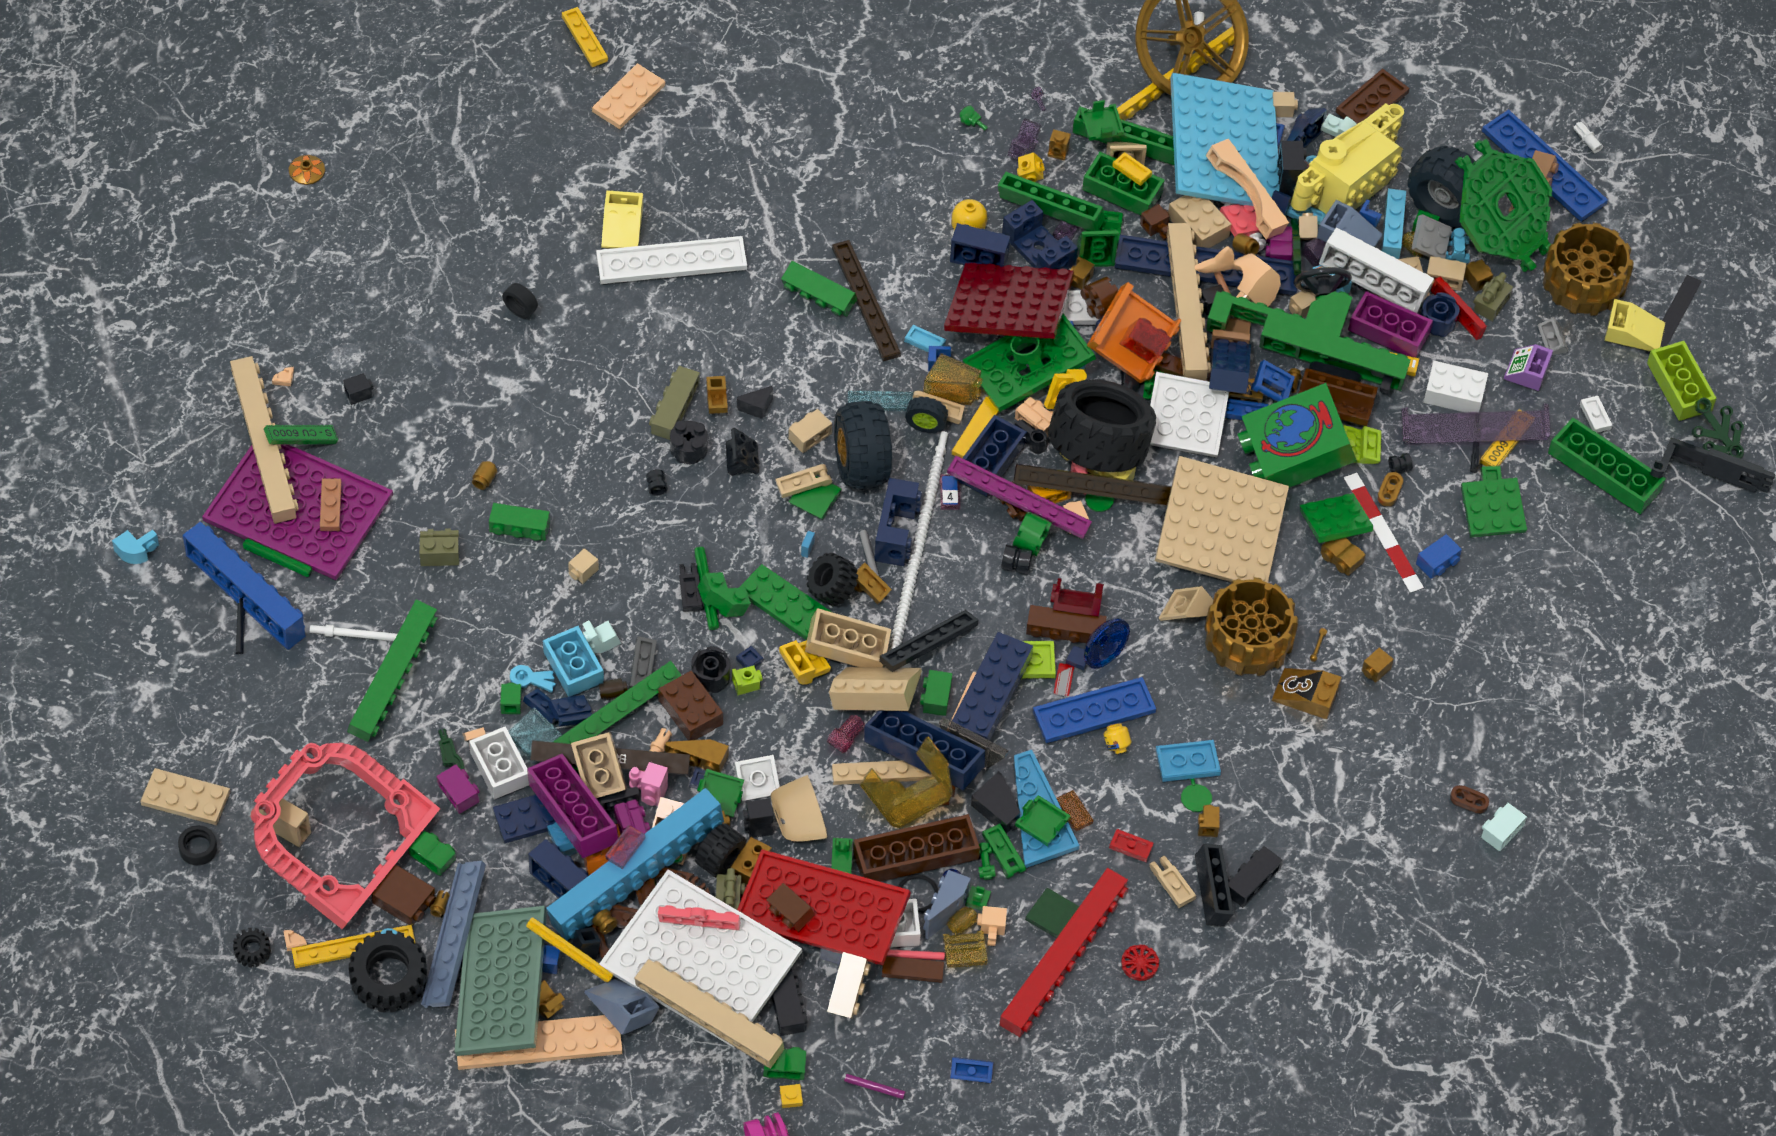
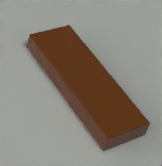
M887 956L882 967V977L942 983L944 962Z

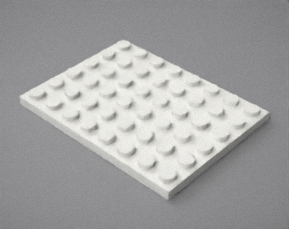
M667 870L599 964L612 973L613 976L632 987L642 990L636 986L634 977L648 959L653 962L658 961L667 971L676 972L685 982L688 983L690 981L694 983L701 992L710 993L715 997L716 1001L728 1004L732 1011L737 1014L739 1012L744 1014L750 1022H753L802 953V948L672 871ZM671 905L679 909L699 907L705 910H714L717 913L733 912L740 916V930L659 922L658 909L659 906ZM648 993V995L653 1000L657 1001L658 1003L662 1004L663 1006L667 1007L668 1009L672 1010L673 1012L677 1013L678 1015L682 1016L683 1018L687 1019L688 1021L692 1022L693 1024L697 1025L698 1027L702 1028L703 1030L707 1031L708 1033L712 1034L713 1036L717 1037L718 1039L735 1048L733 1045L724 1041L720 1037L716 1036L712 1032L703 1028L699 1024L695 1023L691 1019L682 1015L678 1011L674 1010L670 1006L666 1005L665 1003L661 1002L660 1000H658L657 998L653 997Z

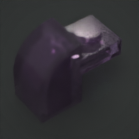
M1026 118L1023 119L1018 136L1012 139L1007 156L1018 160V157L1033 153L1038 143L1037 137L1042 125Z

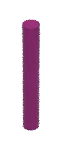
M846 1074L844 1082L900 1099H904L906 1092L850 1074Z

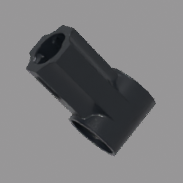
M1019 419L1015 426L1027 431L1026 444L1029 445L1030 450L1035 454L1043 453L1046 450L1047 441L1045 431L1035 429L1023 419Z

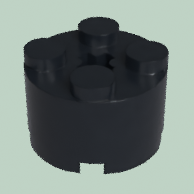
M695 421L676 422L670 432V452L672 456L682 464L691 465L698 463V460L703 459L708 451V434L704 424Z
M714 646L698 650L692 658L691 670L707 692L719 693L728 684L731 663L727 653L721 648Z

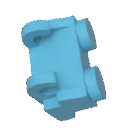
M1456 228L1451 234L1453 240L1448 243V246H1452V255H1448L1447 251L1445 259L1469 263L1470 254H1465V244H1469V236H1465L1464 229Z

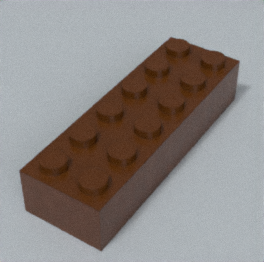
M969 814L854 839L853 853L860 876L879 882L978 860L980 851Z

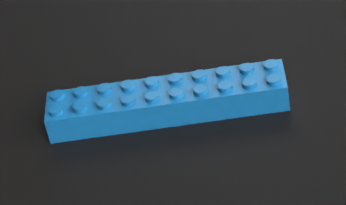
M706 788L549 905L546 909L551 925L566 941L570 938L573 939L575 930L591 926L593 924L592 920L597 913L603 909L610 911L612 906L624 901L628 894L640 889L645 881L657 876L661 869L665 866H670L678 856L686 854L694 844L703 841L707 834L724 822L721 804Z

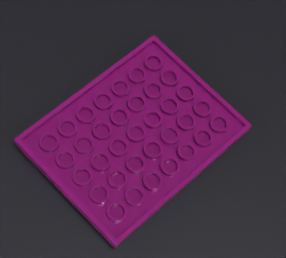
M281 444L279 453L284 454L286 464L283 467L284 469L288 468L290 479L287 481L288 484L293 486L294 495H292V499L297 500L299 510L296 511V519L274 523L251 445L202 516V520L244 540L246 538L311 566L312 570L337 580L392 498L393 490L289 444ZM322 479H341L340 531H320Z

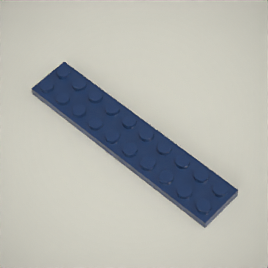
M1120 234L1114 268L1171 276L1168 243L1166 241ZM1196 246V256H1194V259H1197L1199 264L1214 258L1221 250ZM1234 252V260L1245 254ZM1257 256L1280 275L1281 285L1278 293L1295 295L1297 293V288L1293 283L1296 275H1294L1292 261ZM1237 270L1221 271L1227 285L1239 286L1243 278V272ZM1196 271V274L1200 275V281L1218 284L1214 273Z

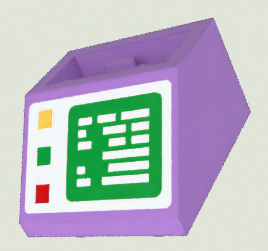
M1536 344L1515 349L1504 379L1539 391L1550 364L1553 350Z

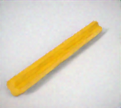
M534 918L527 922L526 927L603 981L608 983L612 979V973Z

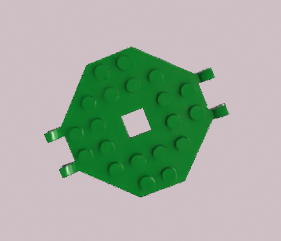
M1484 139L1482 142L1478 140L1473 145L1483 154L1473 164L1468 155L1463 158L1458 157L1455 160L1458 167L1464 170L1460 223L1478 252L1518 260L1521 262L1520 267L1523 272H1526L1528 269L1532 271L1537 266L1529 256L1538 248L1541 255H1545L1548 253L1549 246L1551 245L1548 241L1546 229L1547 222L1550 220L1551 207H1549V197L1552 196V188L1534 159L1498 152L1490 147L1487 139ZM1506 194L1514 209L1506 216H1503L1498 208V201Z

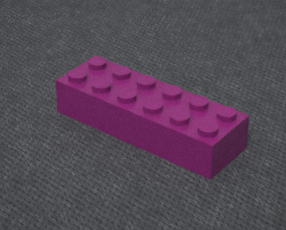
M563 754L527 768L529 786L582 858L619 843L617 826Z

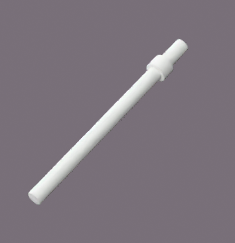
M310 625V633L325 634V636L329 637L338 635L394 641L397 636L395 633L336 628L334 625Z

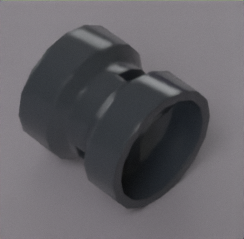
M1408 452L1401 454L1400 457L1390 456L1388 459L1391 472L1399 474L1403 470L1408 472L1413 469L1412 459Z
M660 469L649 471L646 474V479L649 483V493L655 496L666 493L668 488L665 482V472Z

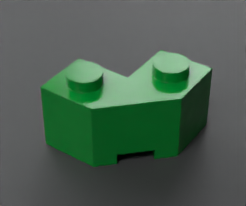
M723 572L705 573L698 584L703 603L708 606L711 604L720 610L719 613L724 617L743 616L751 604L745 587H727Z

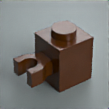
M1158 204L1141 213L1140 225L1149 236L1159 233L1160 237L1166 240L1170 218L1169 213Z

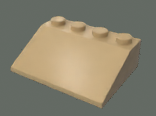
M846 667L833 679L829 691L833 709L909 711L922 670L921 668H899L892 672L884 667Z

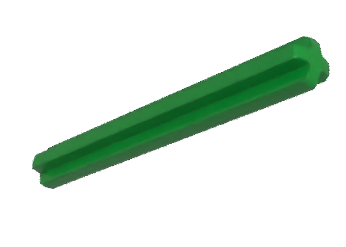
M702 546L694 549L700 581L705 573H709L705 548ZM704 603L709 630H717L719 623L716 608L711 604L708 606Z

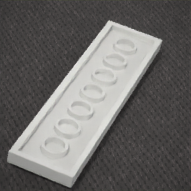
M742 236L596 250L601 284L747 270Z

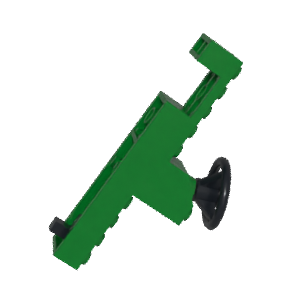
M1316 268L1296 276L1293 281L1294 286L1301 291L1313 292L1316 298L1315 301L1311 302L1306 319L1299 314L1285 313L1280 308L1272 309L1264 303L1258 302L1256 304L1250 302L1245 297L1237 298L1228 292L1217 291L1207 320L1206 331L1213 332V329L1226 331L1230 316L1263 326L1259 347L1308 363L1318 361L1358 372L1363 380L1381 385L1379 391L1387 394L1390 388L1398 391L1402 390L1411 361L1406 355H1396L1384 348L1377 349L1368 343L1354 342L1352 338L1341 337L1352 297L1348 293L1342 291L1335 292L1336 289L1348 285L1352 280L1351 273L1342 268Z

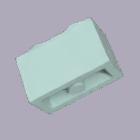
M1507 803L1503 808H1498L1492 820L1488 819L1484 823L1481 838L1498 851H1501L1524 827L1527 816Z

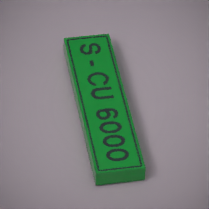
M266 425L264 427L269 444H336L338 441L333 425Z

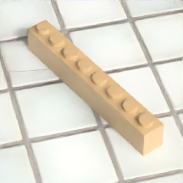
M648 959L634 977L637 987L770 1069L784 1051L783 1040L777 1034L773 1033L771 1035L766 1032L762 1025L758 1023L753 1024L744 1014L740 1012L737 1014L724 1002L719 1003L710 993L701 992L694 983L690 981L688 983L685 982L679 974L674 971H667L658 961L653 962Z

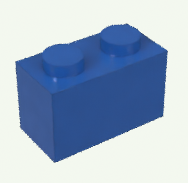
M1446 534L1418 554L1416 565L1432 579L1436 575H1442L1449 566L1456 565L1460 561L1462 549Z

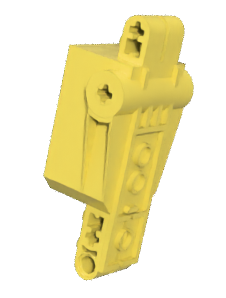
M1384 104L1364 121L1338 135L1333 140L1322 142L1317 157L1309 163V168L1298 176L1291 200L1293 209L1305 211L1309 207H1314L1327 214L1335 200H1338L1356 210L1366 199L1371 198L1386 186L1397 174V166L1402 159L1403 148L1396 144L1395 141L1401 127L1404 109L1398 104Z

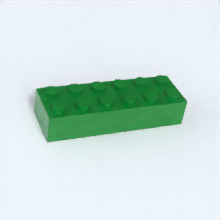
M1573 417L1551 440L1548 454L1640 515L1662 491L1666 478L1651 476V468Z

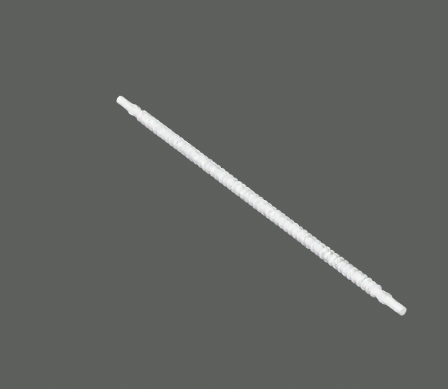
M945 431L941 432L938 446L935 448L936 453L933 457L926 492L924 493L922 510L919 515L920 519L917 524L918 528L915 533L916 537L912 546L906 571L907 574L904 579L905 583L902 588L903 592L900 597L901 601L899 602L888 651L902 644V635L904 634L910 610L909 607L911 606L910 602L912 601L914 584L917 579L916 575L919 570V561H921L925 538L928 532L927 529L930 524L929 520L932 515L931 511L934 506L933 502L936 497L935 493H937L944 462L943 456L946 453L945 445L948 433Z

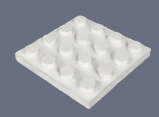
M1156 372L1150 403L1156 414V426L1150 445L1217 458L1229 391L1209 389L1208 381Z

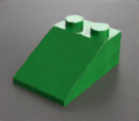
M1119 230L1081 232L1077 240V258L1081 257L1095 264L1094 267L1115 266Z

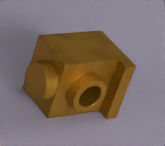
M1053 129L1047 156L1065 161L1070 146L1071 134Z
M1078 257L1076 266H1072L1070 269L1074 270L1071 286L1082 290L1092 278L1095 264Z
M1213 805L1203 806V812L1199 813L1198 836L1218 837L1219 807Z

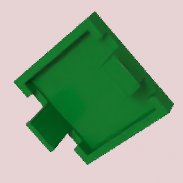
M1105 100L1093 102L1091 110H1087V108L1080 109L1089 141L1124 135L1116 104L1104 107Z
M706 769L704 779H700L697 791L701 792L706 788L721 804V809L724 811L725 816L734 818L737 804L740 803L743 791L741 790L744 779Z
M1038 795L1034 802L1032 799L1028 800L1022 807L1024 810L1023 815L1015 822V826L1046 846H1049L1070 820L1071 815Z

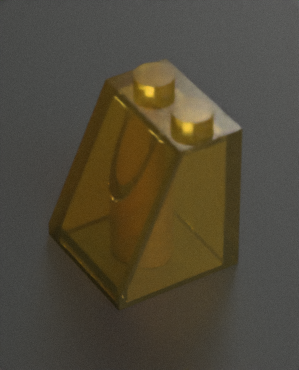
M940 354L924 380L923 392L961 405H972L975 399L978 400L981 394V370Z

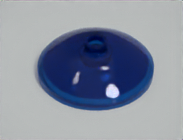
M1115 618L1098 626L1091 633L1085 645V663L1090 668L1099 669L1113 661L1122 652L1129 639V624L1124 619Z

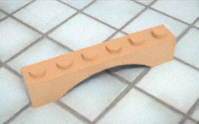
M1229 139L1212 145L1206 157L1216 170L1231 177L1246 191L1255 209L1256 226L1264 238L1267 240L1283 233L1289 224L1286 216L1280 211L1265 187L1262 186L1246 161L1236 150V147Z

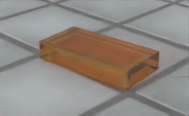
M1074 790L1056 798L1061 809L1071 815L1069 822L1075 831L1093 824L1092 817Z

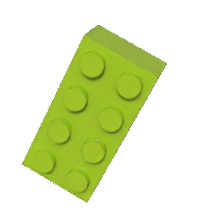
M1685 341L1650 351L1647 364L1679 421L1701 415L1695 409V402L1701 398L1710 400L1712 405L1710 411H1713L1717 398ZM1700 403L1699 407L1704 409V405Z

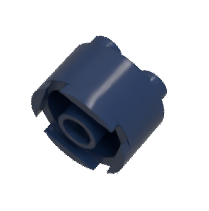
M1437 293L1425 298L1420 315L1433 320L1431 334L1446 337L1456 326L1460 308L1451 295Z

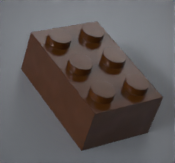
M692 670L658 688L659 702L688 741L697 740L723 725L722 710Z

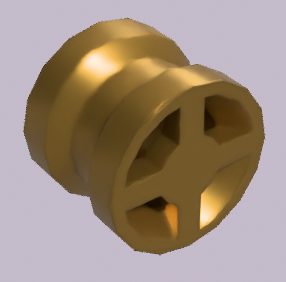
M608 909L601 910L592 920V923L600 928V932L603 935L611 932L618 924V920L610 916L611 913Z

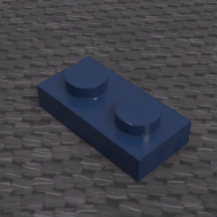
M538 688L524 696L523 702L547 722L553 724L558 721L548 706L551 699Z

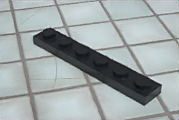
M965 609L880 655L879 662L893 672L978 626V619Z

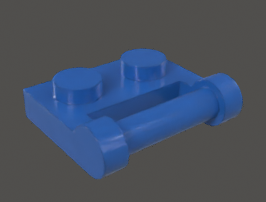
M1263 360L1259 364L1251 390L1259 391L1278 402L1289 397L1295 376ZM1262 382L1281 391V395L1263 386Z

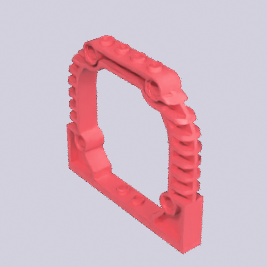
M342 742L326 743L321 746L309 743L301 751L296 750L290 757L292 762L289 765L284 764L278 771L280 774L278 779L272 778L266 786L268 788L265 794L261 792L254 800L257 804L252 809L250 817L255 823V847L261 859L270 869H273L280 877L294 886L296 890L306 896L305 900L343 929L440 808L406 780L402 779L400 781L393 773H390L377 760L370 757L367 752L357 748V746ZM306 753L312 754L314 759L309 758ZM324 764H335L345 767L386 799L385 809L388 813L396 815L400 834L406 838L396 851L391 850L384 858L387 860L384 866L379 864L373 872L376 876L365 889L359 884L341 885L332 875H326L321 878L281 845L273 829V825L278 820L281 812L279 802L303 774L316 773ZM393 799L398 800L400 805L395 804ZM259 809L264 810L266 815L260 814ZM323 885H327L330 891L325 890Z

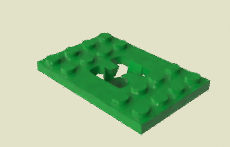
M1063 313L1055 339L1006 335L964 358L963 364L1000 413L1050 385L1054 374H1066L1067 369H1079L1095 360L1096 357ZM1033 343L1036 344L1035 350L1030 353H1017ZM1013 355L1014 361H1010L1008 357ZM1049 358L1050 362L1043 365L1041 359ZM1026 364H1028L1031 372L1021 376L1019 372L1027 368Z

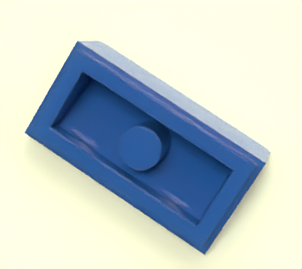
M953 1057L950 1078L991 1083L993 1061Z

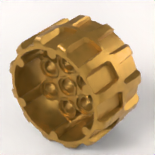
M1600 223L1573 224L1571 228L1559 231L1555 236L1553 244L1549 246L1543 268L1545 273L1543 280L1544 289L1550 292L1553 297L1552 301L1556 305L1565 307L1573 314L1584 313L1593 316L1606 309L1611 310L1614 299L1618 300L1619 297L1625 296L1634 265L1633 260L1630 259L1632 249L1628 243L1621 239L1617 231L1605 228Z
M1256 577L1253 580L1236 579L1225 589L1220 588L1214 595L1213 604L1208 608L1205 631L1207 632L1205 645L1207 650L1216 657V663L1221 667H1227L1235 671V674L1240 676L1243 674L1262 676L1266 671L1274 667L1276 669L1280 668L1284 664L1286 654L1292 652L1298 626V618L1294 616L1295 603L1293 599H1288L1281 591L1279 585H1272ZM1225 616L1224 622H1221L1222 617ZM1278 632H1281L1280 638L1277 637Z

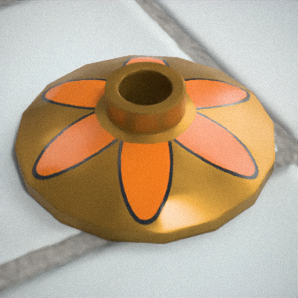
M312 155L299 156L289 166V175L292 180L303 185L318 182L325 173V166L322 160Z

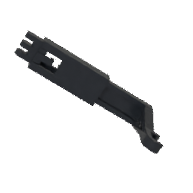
M1672 437L1662 460H1655L1654 468L1650 472L1651 476L1662 478L1670 460L1674 459L1702 469L1701 473L1753 492L1757 488L1769 492L1773 479L1776 476L1775 473L1764 470L1762 466L1712 448L1708 451Z

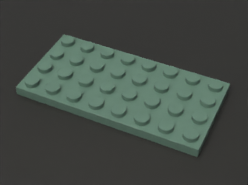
M545 906L473 914L463 953L454 1050L456 1056L536 1048L545 940L528 929L526 924L531 918H534L546 926L547 909Z

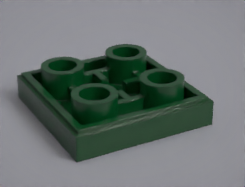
M1046 888L1026 915L1025 920L1057 938L1080 906Z

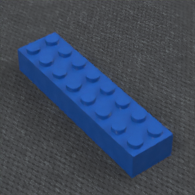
M199 522L183 534L186 556L236 603H239V599L243 597L245 611L287 650L306 637L303 622L304 615L297 608L294 609L286 597H281L273 585L267 584L264 577L260 573L254 572L247 561L240 559L239 554L234 549L231 550L227 547L226 542L221 537L218 538L209 526Z

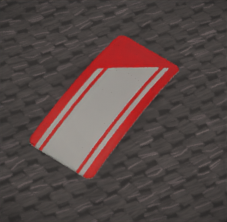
M1059 663L1054 694L1069 696L1074 671L1073 666Z

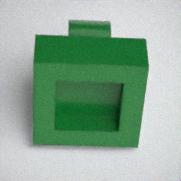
M972 886L966 906L982 911L983 906L988 904L991 891L985 890L984 887Z

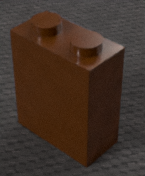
M396 864L371 894L374 905L412 926L422 919L424 911L434 904L436 899L434 887Z

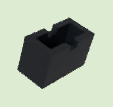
M770 798L746 802V810H743L744 831H748L749 838L773 835V811Z

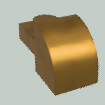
M725 376L706 377L709 414L728 413Z

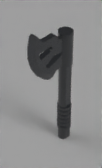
M1480 414L1475 415L1473 427V449L1470 472L1472 473L1478 472L1480 463Z

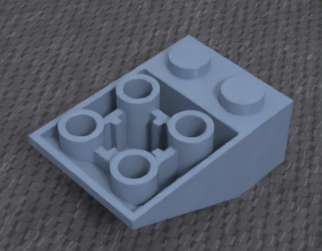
M1335 200L1321 221L1317 234L1318 239L1327 242L1334 230L1338 228L1373 247L1376 246L1382 237V233L1353 207L1338 200Z
M948 870L945 877H941L938 885L940 888L939 892L934 893L931 904H933L931 910L927 909L924 916L923 930H925V939H929L962 914L969 896L971 878Z
M616 979L584 992L621 1035L650 1024L659 1009L657 1003L648 993Z

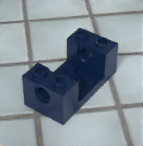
M1033 200L1003 217L1002 233L1010 236V244L1033 268L1046 267L1049 269L1068 270L1076 265L1078 247L1067 236L1057 241L1042 225L1043 211ZM1040 245L1043 249H1036L1035 246Z
M889 478L875 540L874 559L876 562L904 566L906 559H910L912 538H909V530L892 527V524H894L895 516L915 519L916 512H920L922 491L919 490V483Z

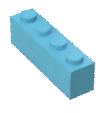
M1388 188L1381 251L1399 259L1402 246L1406 191Z

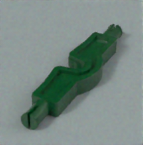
M1293 218L1291 219L1292 263L1294 275L1297 276L1301 274L1300 235L1298 219Z
M440 729L438 731L441 739L439 747L443 766L452 767L457 764L460 770H465L462 758L456 754L452 738H448L446 729H443V733Z

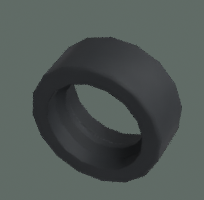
M519 283L511 284L503 292L502 298L506 307L520 318H528L538 308V302L533 293Z
M201 825L191 826L185 829L179 836V852L182 859L188 864L204 865L215 857L217 852L216 837L209 828ZM202 837L209 841L210 846L206 851L194 854L187 851L186 843L193 838Z

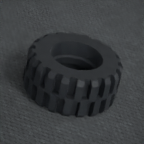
M386 930V934H381L380 931L375 932L374 937L368 935L363 938L364 943L359 942L355 947L356 952H352L348 968L350 984L354 994L358 995V1000L361 1003L366 1002L367 1007L370 1009L377 1007L379 1012H385V1009H390V1012H396V1008L401 1007L403 1010L408 1007L407 1003L413 1004L416 1002L417 995H422L424 986L427 983L426 957L422 952L421 946L418 943L414 944L412 937L407 936L405 938L404 933L399 931L397 934H393L392 930ZM394 958L407 966V973L397 983L384 985L371 979L369 976L370 968L381 959Z

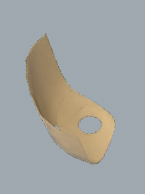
M808 775L772 791L773 811L782 835L786 839L791 841H810L827 838L823 817ZM781 818L784 819L785 824H782Z

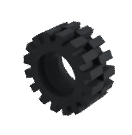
M248 928L249 932L243 929L241 930L242 935L238 933L236 935L237 939L234 938L233 940L235 958H237L239 963L242 962L243 966H246L248 963V967L252 968V964L258 967L259 962L264 964L265 959L268 960L269 954H271L269 938L263 930L259 932V928H255L254 931H252V928ZM251 942L260 945L259 950L253 953L246 952L244 947Z

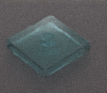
M535 707L508 731L513 742L529 758H531L532 740L553 742L562 736Z

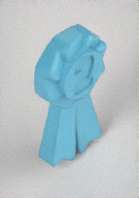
M518 665L510 672V681L521 684L523 688L532 684L552 693L553 688L556 686L553 671L533 672L528 666Z

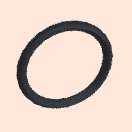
M920 874L910 875L904 878L898 885V887L902 888L907 881L919 878L928 881L933 886L936 893L939 892L936 883L931 878ZM930 903L926 907L918 908V912L927 911V909H931L933 904Z

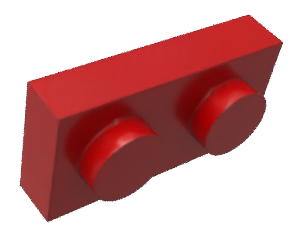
M1116 829L1109 849L1147 862L1154 843Z

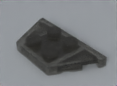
M942 717L939 721L941 729L985 750L984 770L1004 759L1009 753V750L945 717Z

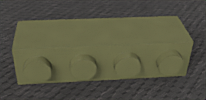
M678 366L676 372L672 373L671 383L665 387L662 401L659 400L656 407L657 412L651 416L649 421L651 434L669 440L672 428L676 422L682 421L700 384V372Z

